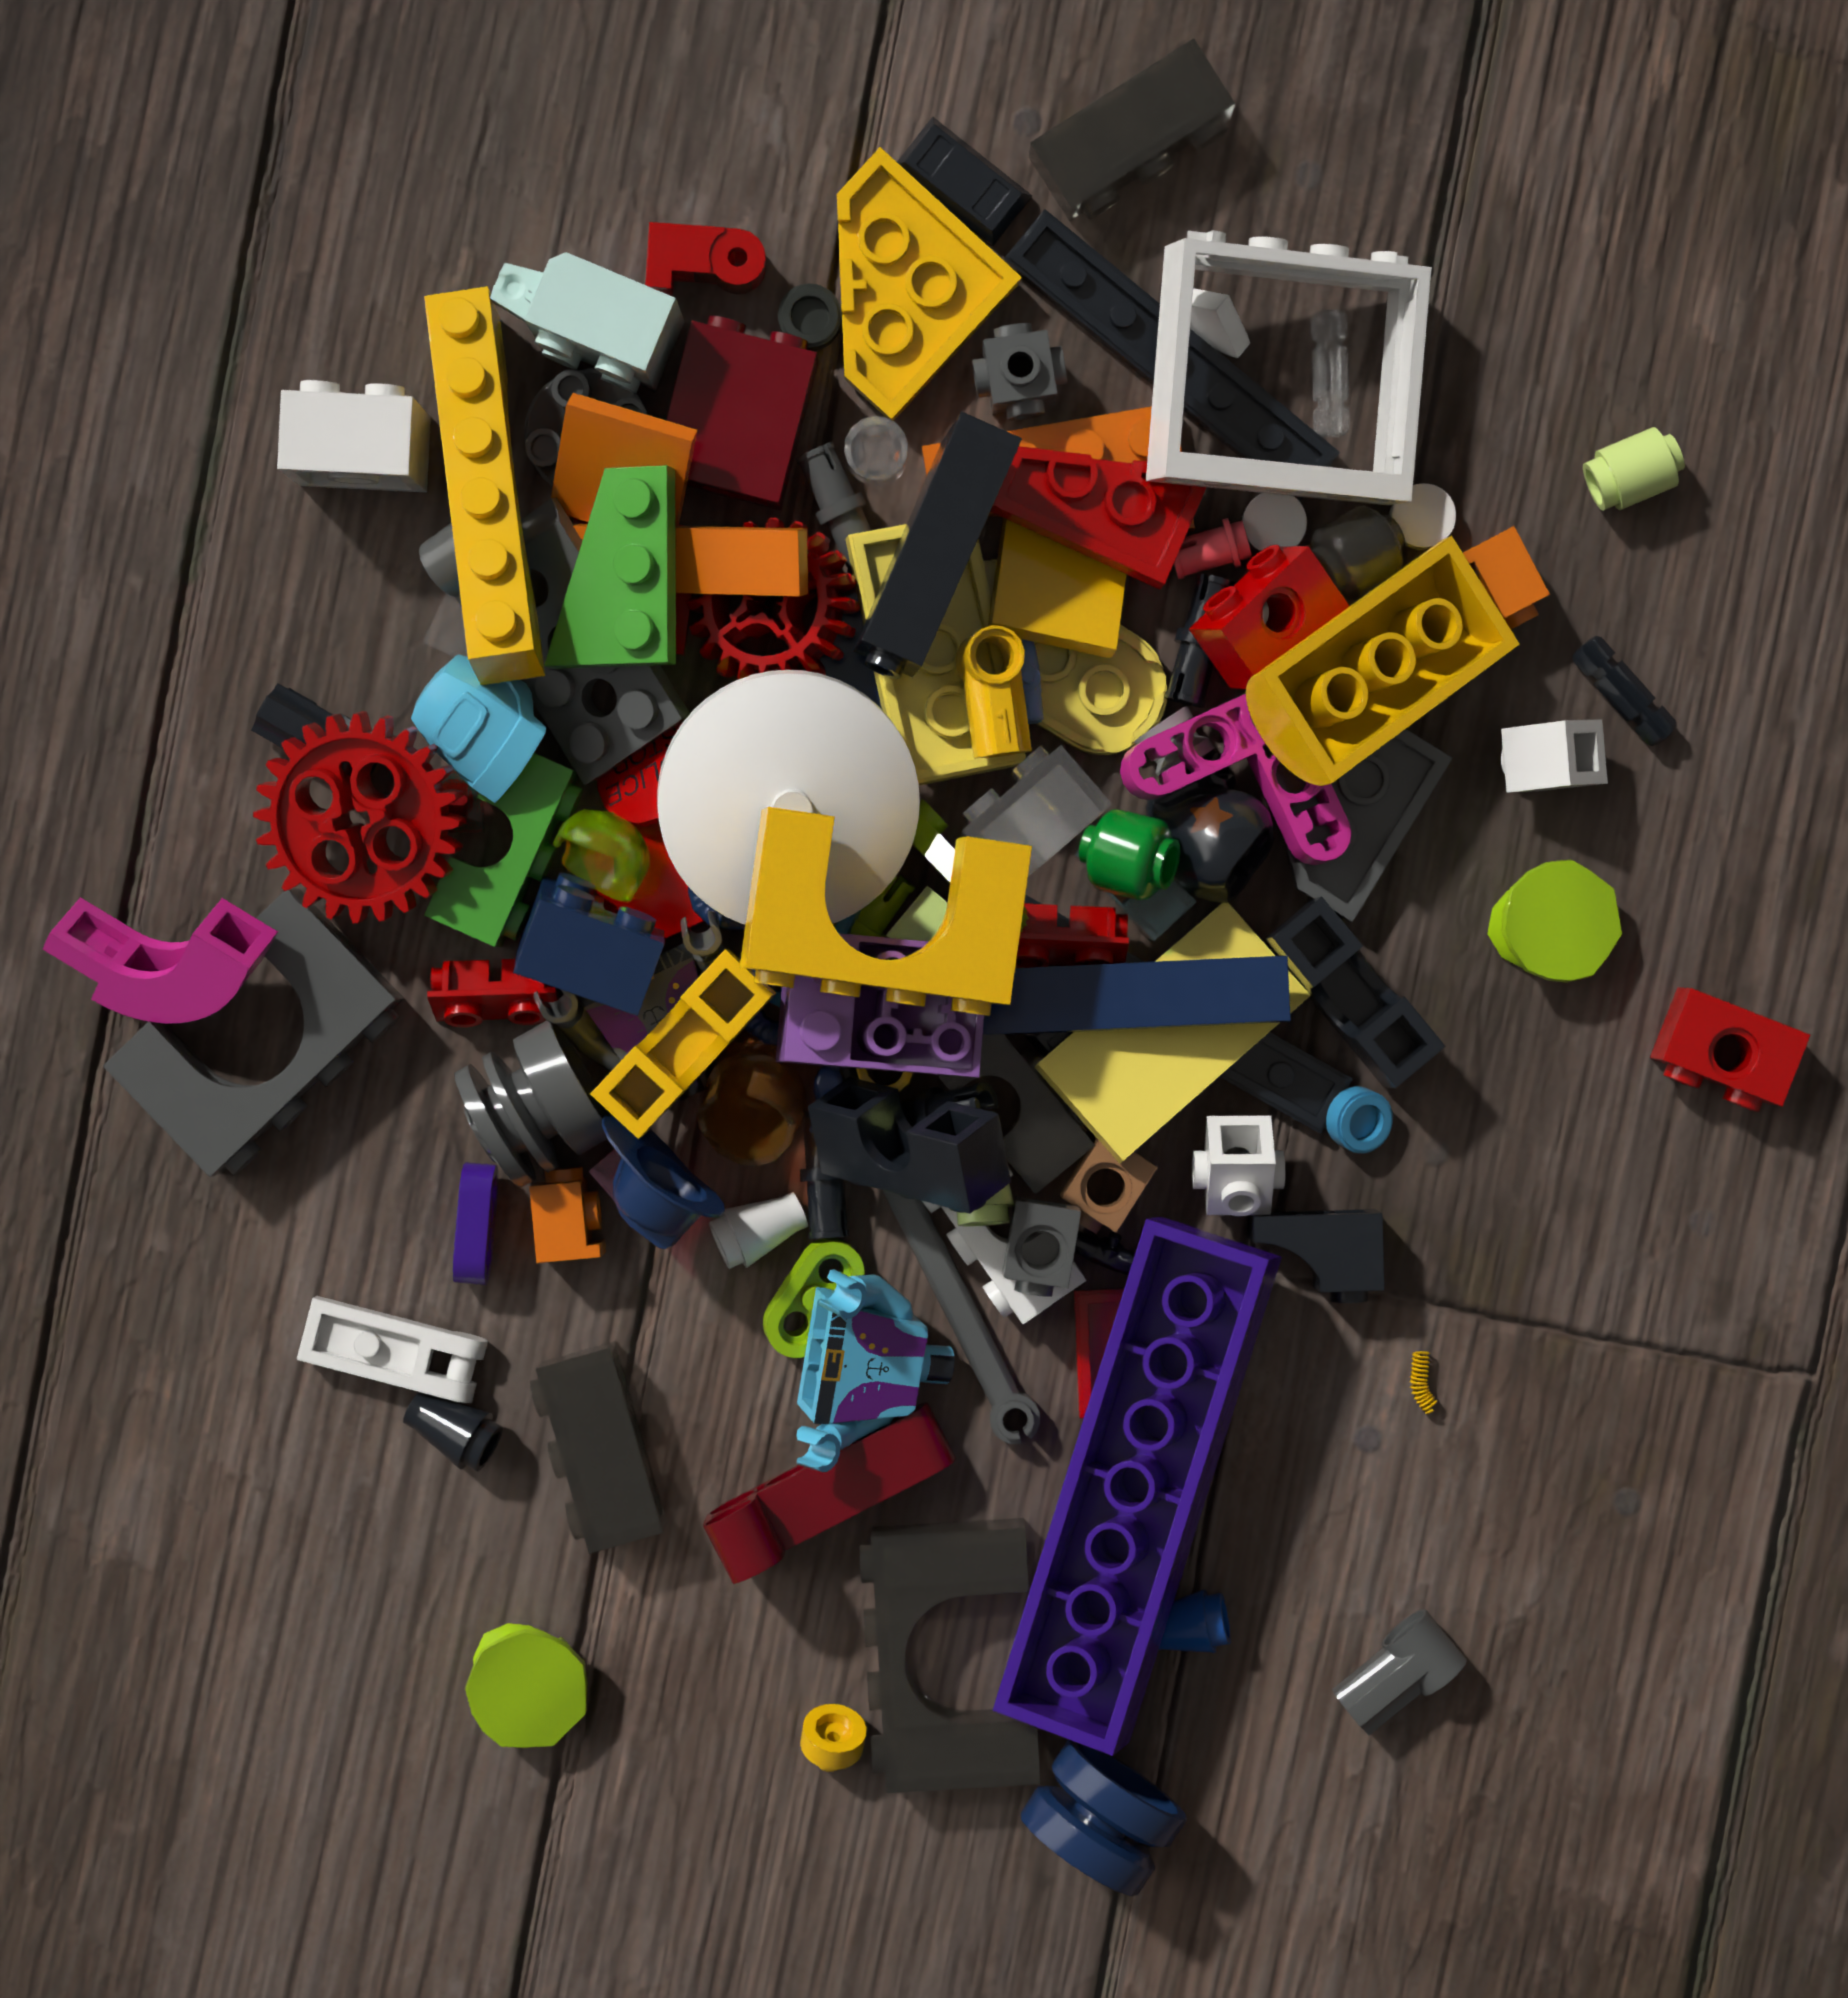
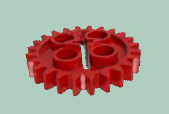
M367 711L353 714L349 728L340 713L326 718V732L316 722L303 726L302 730L306 744L295 737L284 740L281 744L290 761L282 758L268 760L266 766L278 780L277 782H264L257 785L256 791L271 800V806L253 812L254 818L270 822L271 831L256 839L257 844L275 845L278 851L268 861L266 867L268 870L283 866L287 867L290 873L281 887L284 891L300 884L307 888L303 897V907L308 908L322 898L326 899V918L328 919L339 916L346 905H348L352 923L357 924L367 918L370 906L379 922L392 917L393 902L403 913L415 908L416 899L413 891L424 898H428L437 891L429 874L444 878L453 871V868L441 857V854H454L462 850L463 847L462 843L448 835V830L466 823V817L450 813L448 804L461 798L463 792L455 789L444 790L441 783L453 772L452 765L434 769L429 762L434 757L438 746L432 744L419 750L414 748L413 745L418 730L414 726L403 730L398 736H394V720L389 715L380 718L373 729H371ZM344 761L351 764L352 773L350 778L342 769ZM375 763L385 765L394 776V788L390 795L378 792L371 782L370 772ZM314 777L324 779L332 790L333 800L328 809L319 807L310 795V784ZM354 810L357 812L367 811L370 823L363 825V823L353 824L350 819V812ZM390 826L398 827L408 835L411 849L407 858L399 857L389 849L386 835ZM330 840L337 841L346 848L349 855V864L346 871L337 870L329 863L326 857V847ZM369 856L377 865L376 873H371L368 869L367 862Z

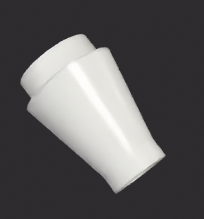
M791 1192L779 1198L727 1208L722 1217L710 1221L709 1226L722 1258L730 1269L741 1263L748 1268L794 1233L808 1227V1222L798 1198L794 1192Z

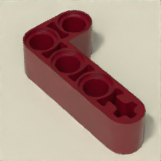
M928 1402L916 1405L912 1414L894 1417L889 1425L840 1450L838 1461L831 1470L820 1472L797 1465L715 1508L706 1516L703 1527L733 1584L740 1583L783 1559L786 1550L931 1477L950 1466L957 1458Z

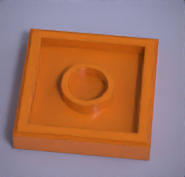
M572 393L566 404L551 498L558 499L569 517L588 522L605 468L667 465L675 469L676 526H679L698 430Z

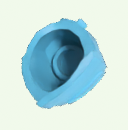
M460 654L456 655L442 667L424 687L416 701L411 717L427 743L438 746L436 751L438 755L449 765H452L453 769L468 785L494 803L501 798L520 775L546 732V726L534 717L532 693L526 683L521 680L480 685L468 657Z

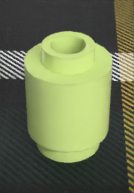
M1651 427L1595 452V459L1583 464V473L1591 496L1602 511L1613 506L1618 510H1622L1678 486V472L1684 470L1685 462L1676 439L1671 434L1662 436L1657 428Z

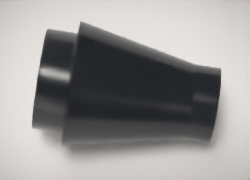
M418 1392L415 1395L403 1418L404 1424L415 1429L460 1470L468 1466L477 1472L480 1471L494 1453L503 1432V1427L492 1421V1413L422 1392Z

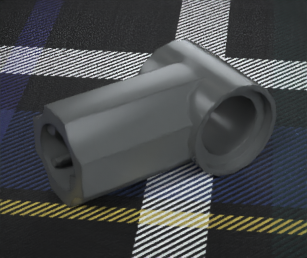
M1425 1609L1416 1611L1401 1621L1385 1637L1382 1642L1383 1648L1332 1689L1334 1695L1368 1736L1418 1695H1430L1448 1684L1466 1664V1657Z

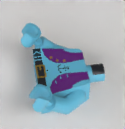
M833 1269L830 1270L827 1278L837 1284L836 1289L816 1287L797 1404L814 1424L821 1425L817 1426L816 1429L801 1426L797 1430V1439L810 1444L808 1452L804 1456L797 1458L798 1465L820 1472L831 1470L838 1461L840 1450L889 1425L894 1417L912 1414L916 1407L920 1382L948 1384L952 1379L955 1365L952 1347L928 1345L927 1326L913 1314L911 1302L877 1275L847 1276Z

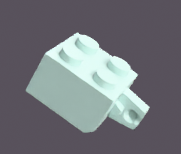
M567 252L549 259L544 272L504 263L490 297L494 304L527 324L536 338L534 343L543 348L542 355L572 369H577L580 361L595 366L596 370L603 373L601 380L634 394L637 393L639 386L656 391L685 322L675 297Z

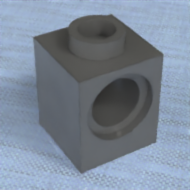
M1015 1196V1205L1012 1210L1002 1271L1003 1277L1015 1280L1014 1290L1017 1292L1052 1297L1054 1286L1069 1289L1081 1210L1079 1206ZM1037 1231L1049 1232L1059 1242V1250L1056 1257L1045 1265H1034L1028 1262L1022 1255L1024 1240L1030 1234Z

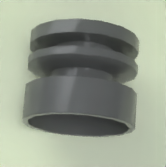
M548 1021L513 1039L516 1056L521 1066L517 1071L512 1072L509 1066L495 1052H490L482 1057L484 1068L491 1083L490 1086L472 1064L454 1073L455 1082L463 1100L464 1113L476 1138L490 1159L503 1169L509 1179L519 1189L536 1180L535 1170L528 1151L547 1173L559 1167L555 1147L551 1140L559 1134L564 1142L578 1155L607 1140L602 1128V1116L608 1110L590 1095L597 1086L568 1037L557 1024Z

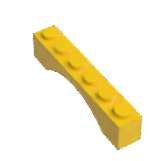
M488 286L424 296L467 655L480 685L545 676L538 615L527 561L514 474L508 415V377L501 321L496 306L490 299L491 293Z

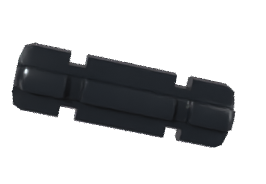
M1594 636L1587 640L1573 654V662L1587 677L1593 675L1597 679L1594 683L1596 688L1627 722L1633 720L1637 724L1634 730L1647 745L1654 746L1660 744L1677 727L1676 720L1663 705L1661 707L1654 705L1653 701L1656 697L1623 660L1616 662L1612 658L1615 652L1602 637Z

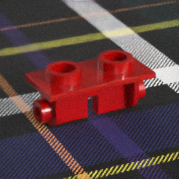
M1024 903V907L1028 911L1026 915L1029 919L1026 920L1027 926L1023 927V932L1020 931L1015 968L1126 962L1129 946V937H1127L1128 914H1117L1116 907L1070 905L1069 927H1057L1058 905Z
M502 959L501 981L491 982V964L489 960H448L443 962V967L431 968L432 991H427V998L436 1022L444 1021L454 1027H474L481 1024L483 1020L508 1019L510 1022L519 1025H537L543 1023L546 1019L543 1018L534 999V993L538 991L541 998L546 1002H555L559 1000L557 993L559 988L513 973L516 959Z

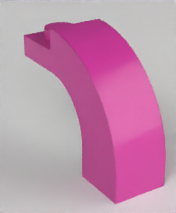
M80 897L51 930L42 950L97 982V987L91 998L96 1003L122 1015L139 1020L165 1024L185 1023L205 1018L224 1007L236 995L264 959L278 931L221 898L194 931L190 940L184 942H164L137 932Z

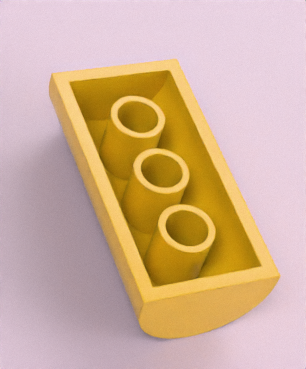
M1451 535L1438 542L1252 676L1246 686L1247 706L1258 733L1274 756L1300 779L1313 785L1324 786L1333 783L1520 644Z

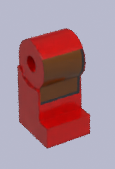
M649 222L646 286L673 297L674 281L717 284L726 292L738 295L751 292L763 281L766 272L765 250L759 238L750 231L715 226Z

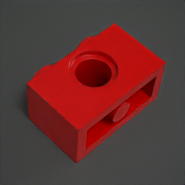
M1271 545L1258 552L1247 564L1249 572L1234 586L1226 587L1209 598L1203 606L1205 614L1189 628V631L1230 688L1246 689L1247 683L1252 676L1349 607V604L1309 546L1280 547L1279 545ZM1265 602H1267L1269 608V617L1266 624L1262 614Z
M1677 987L1650 1058L1667 1065L1663 1076L1696 1089H1700L1703 1079L1726 1088L1722 1099L1759 1113L1763 1102L1783 1107L1811 1034L1693 988ZM1730 1034L1739 1043L1740 1058L1732 1068L1723 1070L1714 1059V1048L1720 1038Z

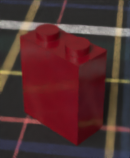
M709 316L707 324L692 320L666 421L698 430L687 487L781 511L819 364L817 352L807 350V340L783 332H771L770 340L745 334L747 327L745 324L729 318Z

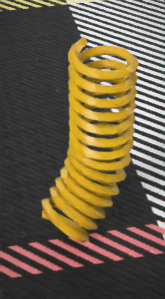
M1417 1351L1412 1353L1414 1357L1411 1358L1413 1360L1411 1362L1413 1365L1411 1367L1412 1371L1410 1372L1412 1375L1409 1381L1412 1383L1410 1388L1413 1389L1411 1394L1415 1395L1414 1400H1417L1416 1403L1419 1404V1407H1422V1411H1425V1414H1430L1434 1410L1429 1409L1438 1400H1434L1435 1396L1429 1391L1427 1383L1429 1380L1417 1377L1427 1378L1429 1376L1428 1374L1418 1373H1428V1370L1418 1368L1428 1369V1365H1420L1419 1363L1429 1364L1430 1362L1418 1359L1429 1360V1356H1421L1420 1354L1430 1355L1431 1353Z

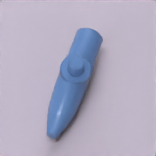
M1021 639L1025 650L1021 673L1028 724H1036L1044 720L1038 657L1034 642Z

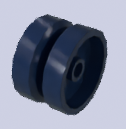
M1068 1739L1052 1764L1055 1778L1062 1788L1057 1786H1038L1021 1811V1820L1042 1843L1073 1867L1114 1891L1128 1896H1137L1155 1870L1152 1856L1144 1844L1150 1847H1170L1187 1821L1186 1814L1159 1787L1114 1756Z

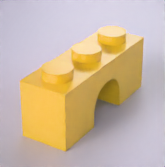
M725 949L686 990L678 1003L638 1045L634 1046L590 1093L638 1139L649 1131L776 995V992L768 985L754 983L755 973L751 969L739 968L741 959L730 949Z

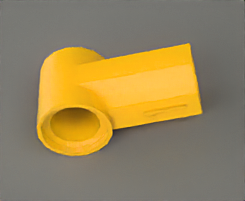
M991 625L980 629L960 644L956 653L955 665L959 676L964 682L974 759L1009 756L1032 751L1021 673L1025 650L1021 639L1015 632L1004 626ZM980 642H990L996 645L1002 652L1004 658L1003 668L998 675L989 674L978 665L976 649Z

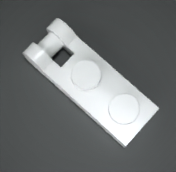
M315 1296L312 1298L297 1360L452 1401L472 1403L477 1385L476 1382L471 1381L476 1360H483L488 1340L476 1335L450 1331ZM434 1350L452 1354L447 1374L429 1371Z

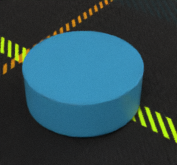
M1361 1086L1350 1087L1340 1092L1331 1102L1326 1117L1327 1130L1332 1140L1355 1153H1368L1380 1147L1389 1136L1393 1124L1392 1109L1386 1098Z

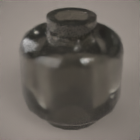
M1364 505L1351 508L1318 527L1311 538L1312 552L1345 600L1348 601L1361 599L1403 567V553L1401 549L1405 547V537L1401 527L1391 516H1382L1376 510Z

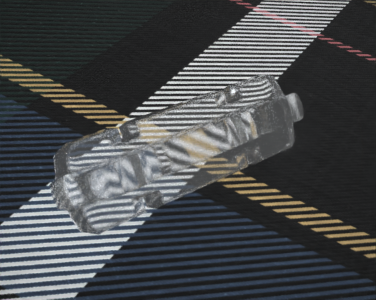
M1323 310L1315 312L1311 319L1312 341L1317 342V347H1314V350H1312L1313 401L1318 402V408H1315L1313 411V430L1321 437L1335 438L1345 436L1350 429L1349 407H1344V401H1347V398H1349L1348 347L1343 346V341L1348 337V316L1344 311Z

